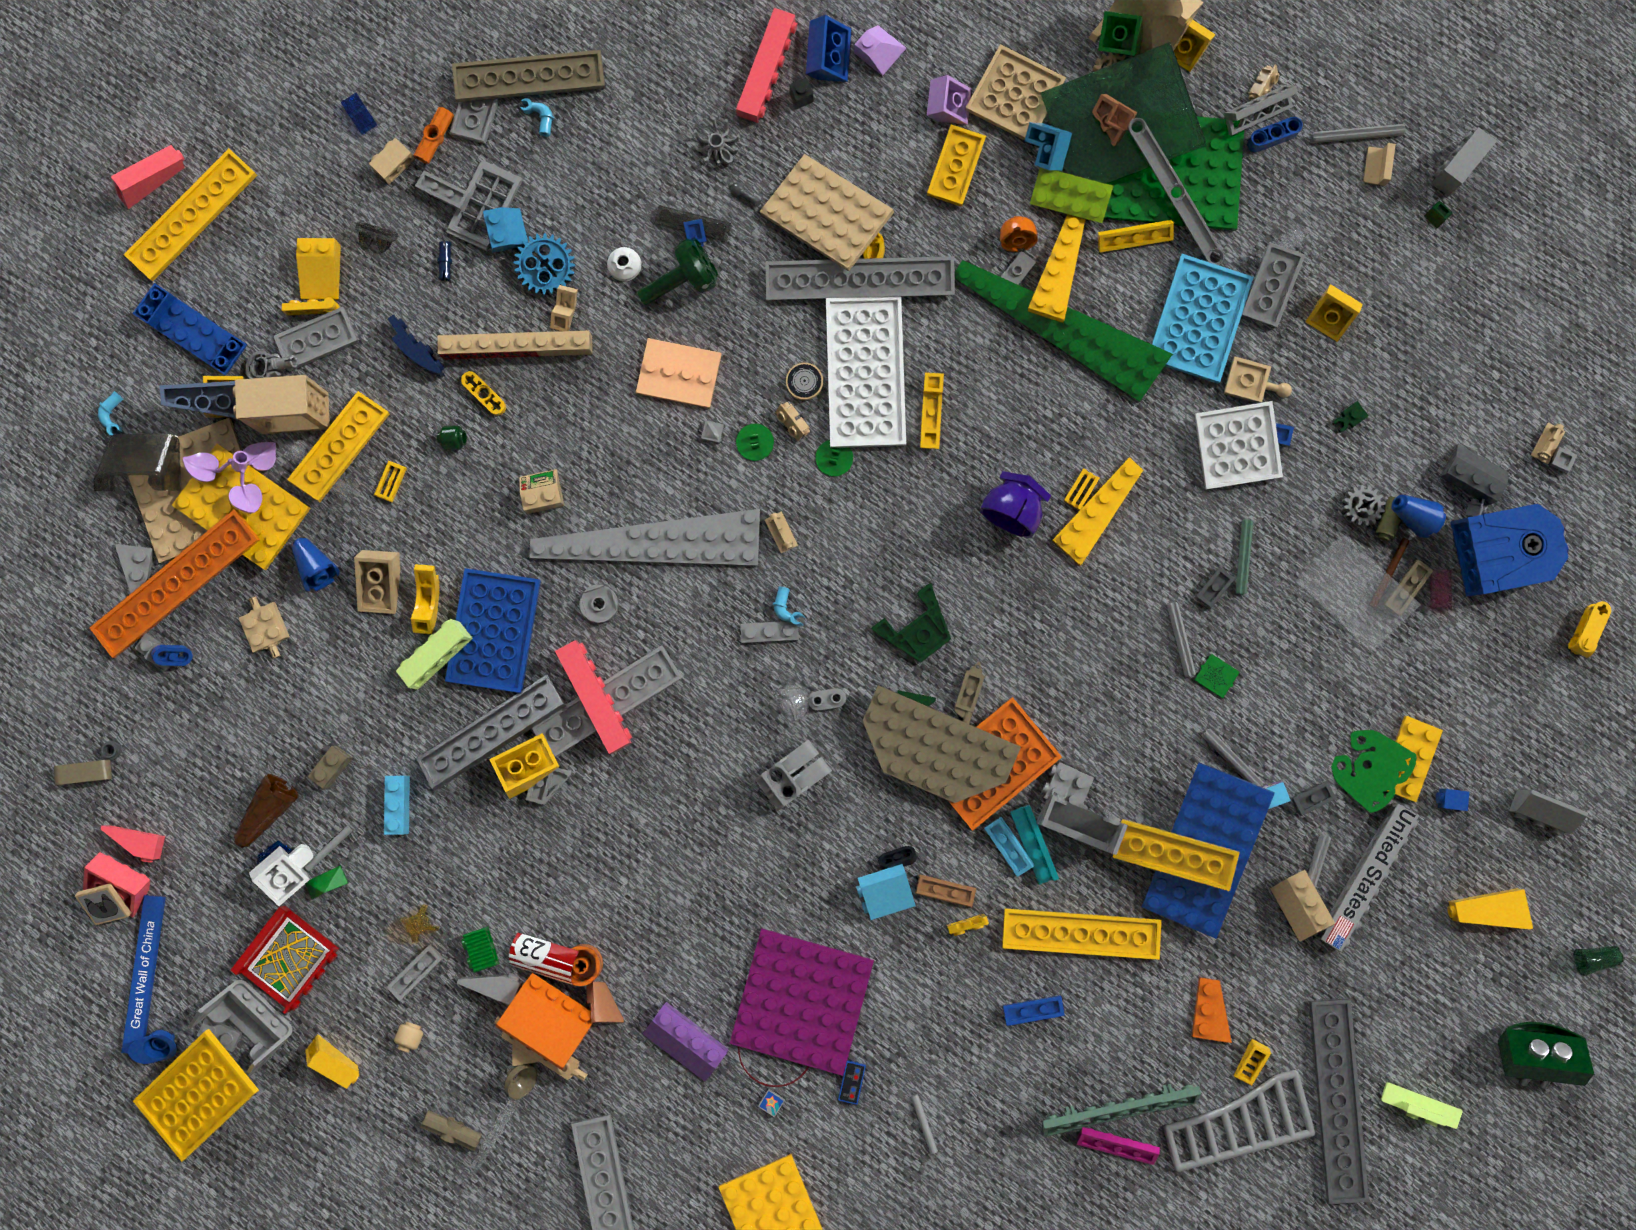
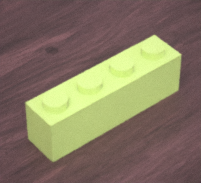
M450 619L442 624L441 629L430 635L425 644L416 648L414 654L409 659L404 660L396 672L408 688L418 690L473 638L459 621Z

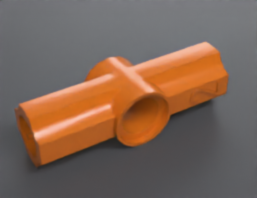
M438 107L432 121L424 128V136L413 155L420 162L429 164L438 146L443 143L444 134L454 117V114L448 109ZM437 133L436 137L430 138L432 134Z

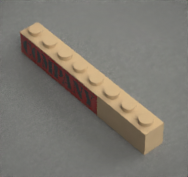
M589 330L438 335V355L443 360L592 355V335Z

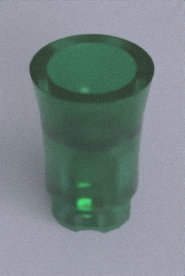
M1617 946L1575 949L1573 953L1576 969L1582 976L1614 968L1623 962V954Z

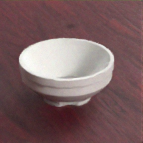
M621 247L610 254L607 267L613 278L619 281H630L639 274L641 260L633 249ZM620 257L628 258L629 261L626 266L618 264Z

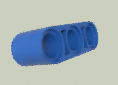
M1290 117L1255 130L1247 141V147L1252 152H1259L1294 139L1302 129L1303 123L1298 117ZM1288 126L1294 127L1295 131L1290 130ZM1271 132L1276 133L1278 137L1272 136ZM1254 139H1258L1261 144L1256 143Z

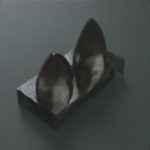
M358 222L355 226V230L359 231V244L363 251L372 244L374 237H376L377 247L383 253L389 249L392 241H396L398 237L396 232L366 222Z

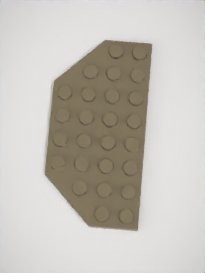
M877 685L862 720L884 773L953 803L1006 783L1021 746Z

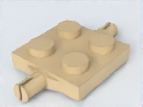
M252 597L249 601L253 610L239 617L253 653H256L263 649H269L273 659L278 658L281 655L277 645L281 641L290 638L275 602L260 606L257 597Z

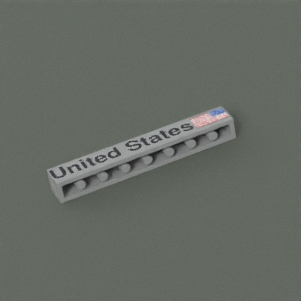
M1400 804L1391 805L1330 912L1335 925L1319 932L1316 936L1317 939L1341 952L1348 947L1351 934L1359 928V920L1362 915L1364 916L1368 912L1371 899H1374L1379 893L1378 887L1381 882L1387 879L1389 875L1388 870L1397 861L1399 850L1407 844V836L1410 831L1416 828L1418 815Z

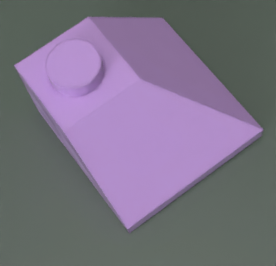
M878 25L866 30L854 45V54L882 76L906 50L905 46Z

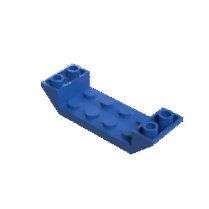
M156 283L153 284L132 313L225 376L247 347L246 343L225 331Z

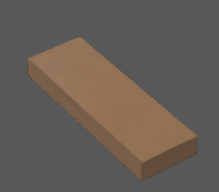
M919 874L915 894L968 907L973 906L976 888L921 874Z

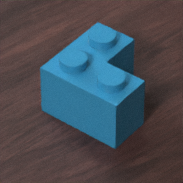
M1029 122L1025 142L1039 146L1035 165L1047 170L1062 171L1072 133L1043 123Z

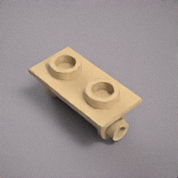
M1276 64L1273 68L1268 65L1262 68L1256 79L1257 82L1262 84L1254 83L1248 94L1249 100L1271 92L1273 84L1275 85L1279 79Z
M788 402L780 404L775 412L778 420L784 423L788 428L789 434L797 442L800 441L803 435L806 436L810 433V427L802 417L798 420L795 419L799 416V413L792 404Z
M1547 423L1530 456L1548 465L1565 433L1564 426L1559 423L1555 426Z
M782 511L773 513L769 518L765 519L781 554L798 546Z

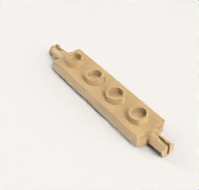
M499 1016L496 1018L494 1024H497V1022L499 1021ZM502 1032L501 1037L566 1080L574 1075L583 1082L588 1074L578 1069L580 1061L571 1056L561 1070L505 1032Z

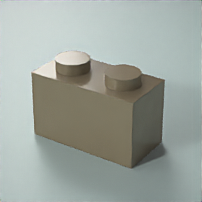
M331 746L308 775V778L322 789H329L353 757L340 747Z

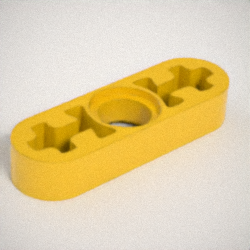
M468 371L462 375L461 382L463 386L493 415L499 416L505 412V402L477 374ZM468 377H474L473 381L478 385L476 388L471 383H468ZM487 389L489 391L488 397L480 398V390ZM492 399L496 404L501 403L499 405L501 409L493 411L494 406L489 401Z

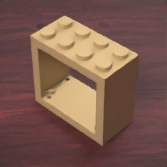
M306 375L235 380V386H233V395L236 398V405L233 408L234 415L238 420L261 434L327 430L330 426L328 392Z

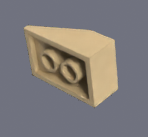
M360 551L354 557L358 611L395 614L400 579L399 552Z

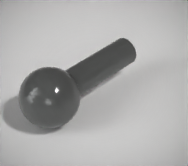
M735 182L731 185L730 192L733 196H741L756 206L761 204V200L746 191L742 183Z

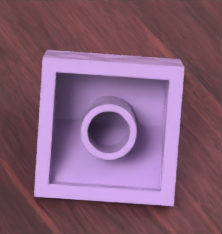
M948 75L932 79L930 81L927 116L938 122L967 125L969 112L965 109L971 99L972 89Z

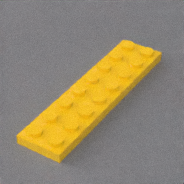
M228 148L129 248L124 256L151 281H154L256 178L257 174Z
M1004 908L1002 948L1160 960L1162 920Z

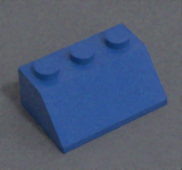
M827 15L810 21L806 75L817 80L848 81L851 41L850 27Z

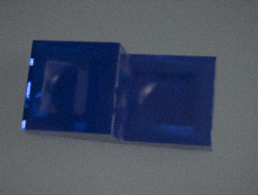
M357 93L341 102L361 135L377 126V123Z

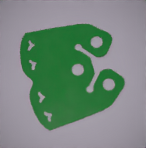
M1357 730L1351 733L1352 748L1359 751L1370 749L1373 746L1376 750L1363 752L1355 760V777L1351 776V759L1347 755L1336 756L1331 768L1335 781L1366 810L1372 813L1382 809L1393 799L1396 785L1405 782L1410 777L1416 765L1417 757L1412 751L1377 731ZM1359 736L1365 737V744H1359L1357 738ZM1411 758L1409 765H1407L1405 760ZM1366 760L1372 763L1369 769L1363 767V762ZM1339 762L1346 764L1344 770L1338 769L1337 764ZM1399 771H1400V772H1403V771L1405 772V773L1401 774V777H1398V776H1399ZM1389 790V792L1386 793V797H1384L1383 792ZM1373 801L1379 802V804H1375V806L1372 807Z

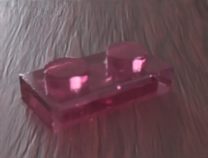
M1432 569L1434 571L1430 575V608H1452V571Z

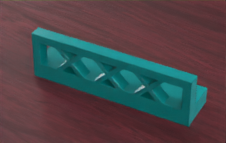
M1025 805L1010 811L1025 852L1034 863L1032 869L1038 885L1059 879L1031 806Z

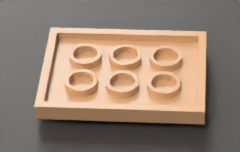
M648 338L636 394L710 408L722 353Z

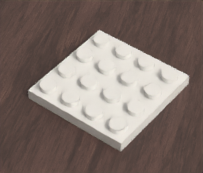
M1272 401L1194 414L1205 489L1283 477Z

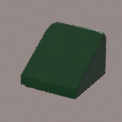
M1439 200L1424 217L1436 228H1439L1453 213Z

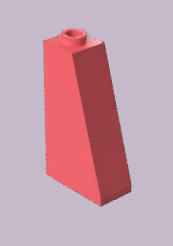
M170 145L111 176L116 193L127 209H130L184 169L183 161L185 159L179 150L176 151Z

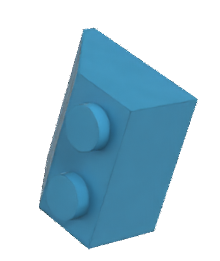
M500 207L483 211V219L492 253L524 247L523 241L528 243L520 208Z

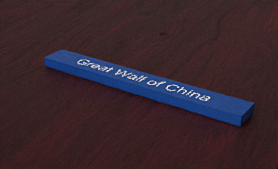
M144 895L121 1053L128 1054L129 1045L134 1040L146 1036L166 899L163 896Z

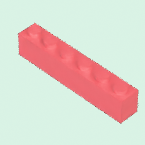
M774 8L737 105V116L756 123L759 122L760 117H764L766 100L770 101L772 84L777 83L779 73H777L778 68H782L784 64V52L789 50L791 45L790 36L795 34L798 23L795 21L794 14Z
M574 640L556 650L555 652L608 753L613 754L632 744L630 739L633 737L628 728L624 729L621 723L624 720L620 712H615L612 706L615 703L611 695H606L603 689L606 686L602 678H597L594 672L597 670L592 660L588 661L585 655L588 652L584 644H579L578 641Z

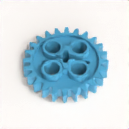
M544 233L543 238L536 234L535 240L529 236L530 242L523 241L524 248L518 247L521 254H515V257L519 259V261H514V265L519 266L515 269V273H521L517 278L518 280L524 279L522 286L529 284L528 291L535 288V293L538 294L542 290L545 296L546 291L549 290L550 294L553 295V289L557 290L559 285L566 286L565 281L571 282V278L568 275H574V272L570 270V268H575V264L570 263L575 259L574 256H569L572 250H565L567 243L561 245V238L555 241L553 234L550 239L547 238L546 233ZM548 247L550 253L544 256L540 254V249ZM536 252L543 262L548 261V267L557 274V277H554L545 266L541 268V262L532 253ZM532 259L537 264L534 268H528L526 262ZM561 261L564 265L561 269H555L553 263ZM541 274H548L550 276L549 281H540L539 277Z

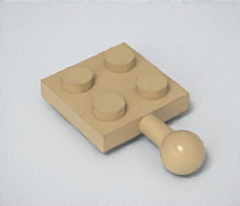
M1234 357L1223 394L1254 403H1262L1265 389L1276 392L1281 398H1287L1291 395L1292 388L1287 383L1277 385L1267 382L1271 366Z

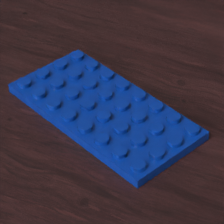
M1199 762L1171 833L1239 851L1240 854L1231 890H1223L1156 870L1142 908L1217 939L1275 792Z

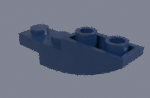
M395 315L389 317V322L397 332V335L392 337V340L402 352L422 369L436 376L444 377L445 374L442 370L445 368L439 359L434 360L432 355L435 353L428 344L425 346L421 341L418 342L412 333L408 334L405 330L408 327L402 318L398 319Z

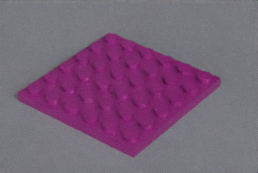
M761 928L729 1044L843 1076L874 960Z

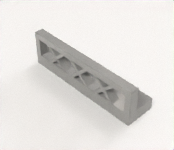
M1284 85L1225 112L1229 135H1234L1292 108L1291 96L1298 93L1297 86ZM1284 99V106L1280 107L1279 105H1277L1279 101ZM1271 105L1267 114L1262 112L1264 108ZM1256 112L1253 120L1247 119L1249 115ZM1241 119L1238 127L1234 128L1233 121Z

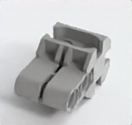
M810 740L804 742L755 779L777 811L781 810L832 771L822 757L810 766L806 765V763L819 754ZM802 766H804V767L806 768V769H804L802 772H800L799 774H797L795 777H792V776H791L794 772H796V771H797L798 769H800ZM775 770H779L782 773L781 780L777 782L771 778V774ZM785 786L793 788L794 793L791 797L783 795V788Z

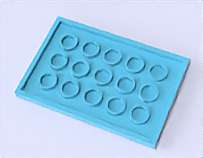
M1181 254L1152 341V345L1173 354L1165 367L1217 384L1220 383L1250 291L1253 276Z

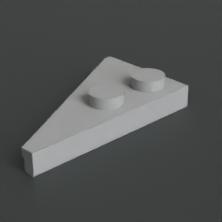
M116 544V550L131 594L150 578L154 549Z

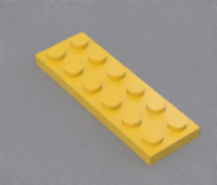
M357 391L289 476L288 482L320 503L390 413Z
M1122 819L1121 823L1128 826L1117 855L1113 854V858L1223 890H1231L1240 854L1239 851Z

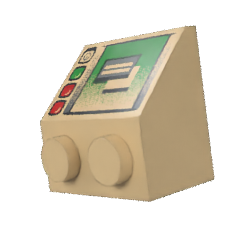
M557 469L520 477V496L523 510L527 514L564 506Z

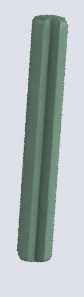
M1244 519L1241 526L1235 591L1236 594L1240 595L1247 593L1253 531V520Z

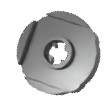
M593 585L584 591L579 605L582 614L591 622L605 623L617 614L619 601L615 592L609 587ZM597 599L604 601L603 608L594 607Z

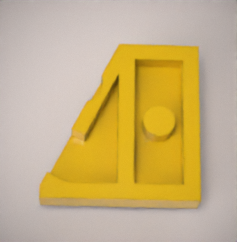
M980 914L946 926L949 934L957 936L964 934L965 930L968 929L977 930L983 928L989 922L985 914Z

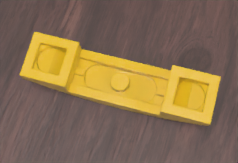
M925 373L920 448L939 449L944 374Z

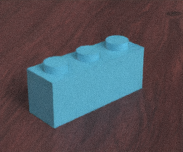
M385 776L384 835L409 834L410 776Z

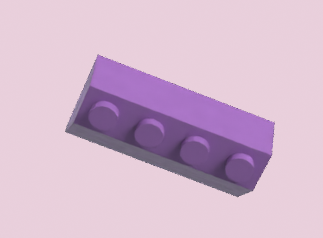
M667 1002L643 1033L645 1037L703 1081L709 1078L729 1050Z

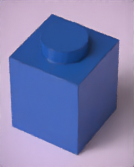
M1439 789V792L1436 794L1438 808L1468 811L1469 792Z

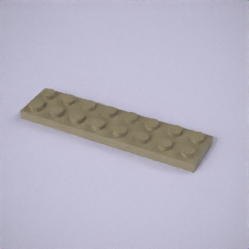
M601 50L452 63L456 102L605 88Z

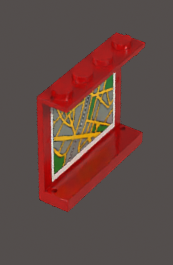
M281 906L230 971L235 975L242 973L285 1007L283 1013L286 1014L291 1010L294 1012L300 1006L301 1002L299 1000L301 997L308 995L314 987L311 984L315 979L319 980L326 971L324 970L325 966L328 963L331 964L337 958L336 952L339 948L288 907Z

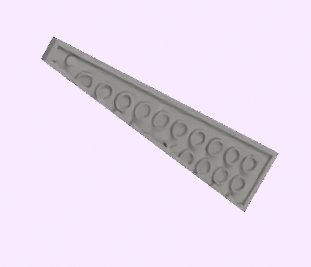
M760 509L530 539L529 558L758 566Z

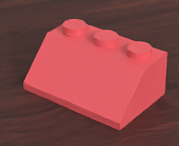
M99 852L84 867L83 890L111 883L131 911L129 916L133 918L143 902L144 895L149 891L150 879L146 875L132 870L128 865H123L111 856H106Z

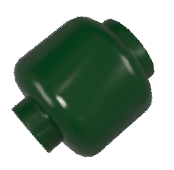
M443 426L440 432L437 433V442L444 450H460L466 445L467 435L460 426Z

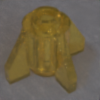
M426 904L421 906L416 915L409 918L401 917L400 919L405 924L407 932L411 934L412 943H417L419 935L427 930L438 931L440 926L430 924L428 917L425 915L428 906Z

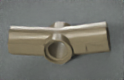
M429 1110L420 1128L439 1135L446 1142L457 1143L472 1151H475L482 1137L481 1133L464 1126L462 1121L457 1122L453 1117L446 1118Z

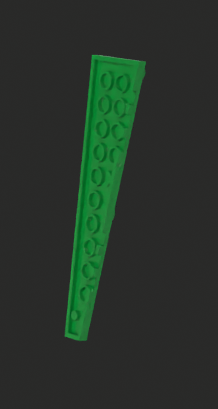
M962 260L954 272L957 280L1139 402L1173 355L1168 351L1067 307L1064 323L1028 312V307L1035 292Z

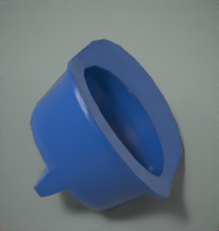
M165 1030L153 1031L149 1036L134 1040L129 1045L128 1054L133 1061L141 1064H150L170 1059L177 1051L174 1042L175 1035Z

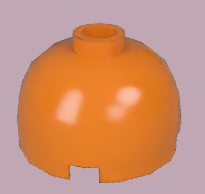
M1014 216L1005 221L1000 229L1001 246L1007 251L1018 252L1020 248H1024V251L1029 250L1038 242L1036 226L1027 217Z

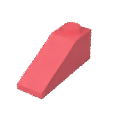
M111 825L101 826V830L129 853L133 856L141 857L140 861L153 862L155 859H160L165 836Z

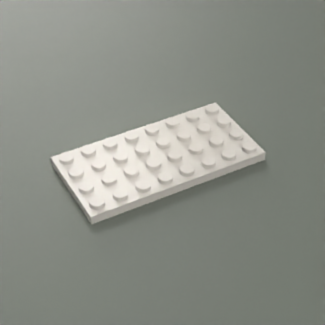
M901 296L826 298L830 448L906 446Z

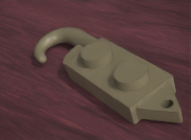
M980 662L975 664L969 671L966 670L954 706L956 714L962 717V721L970 724L985 678Z

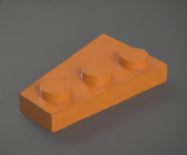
M1199 977L1192 1037L1232 1043L1220 981Z

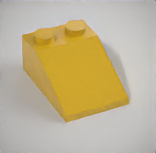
M297 238L296 259L301 299H326L330 297L334 300H339L341 245L335 238Z
M543 733L489 759L509 799L527 791L559 768Z

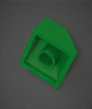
M1104 11L1098 51L1132 56L1140 55L1143 38L1142 16Z

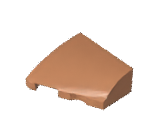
M1101 94L1092 111L1095 118L1100 121L1103 131L1108 134L1112 141L1110 143L1113 146H1117L1128 130L1129 122L1137 114V112L1107 94Z
M591 982L586 985L587 1004H591V1023H624V1019L607 984L604 982Z

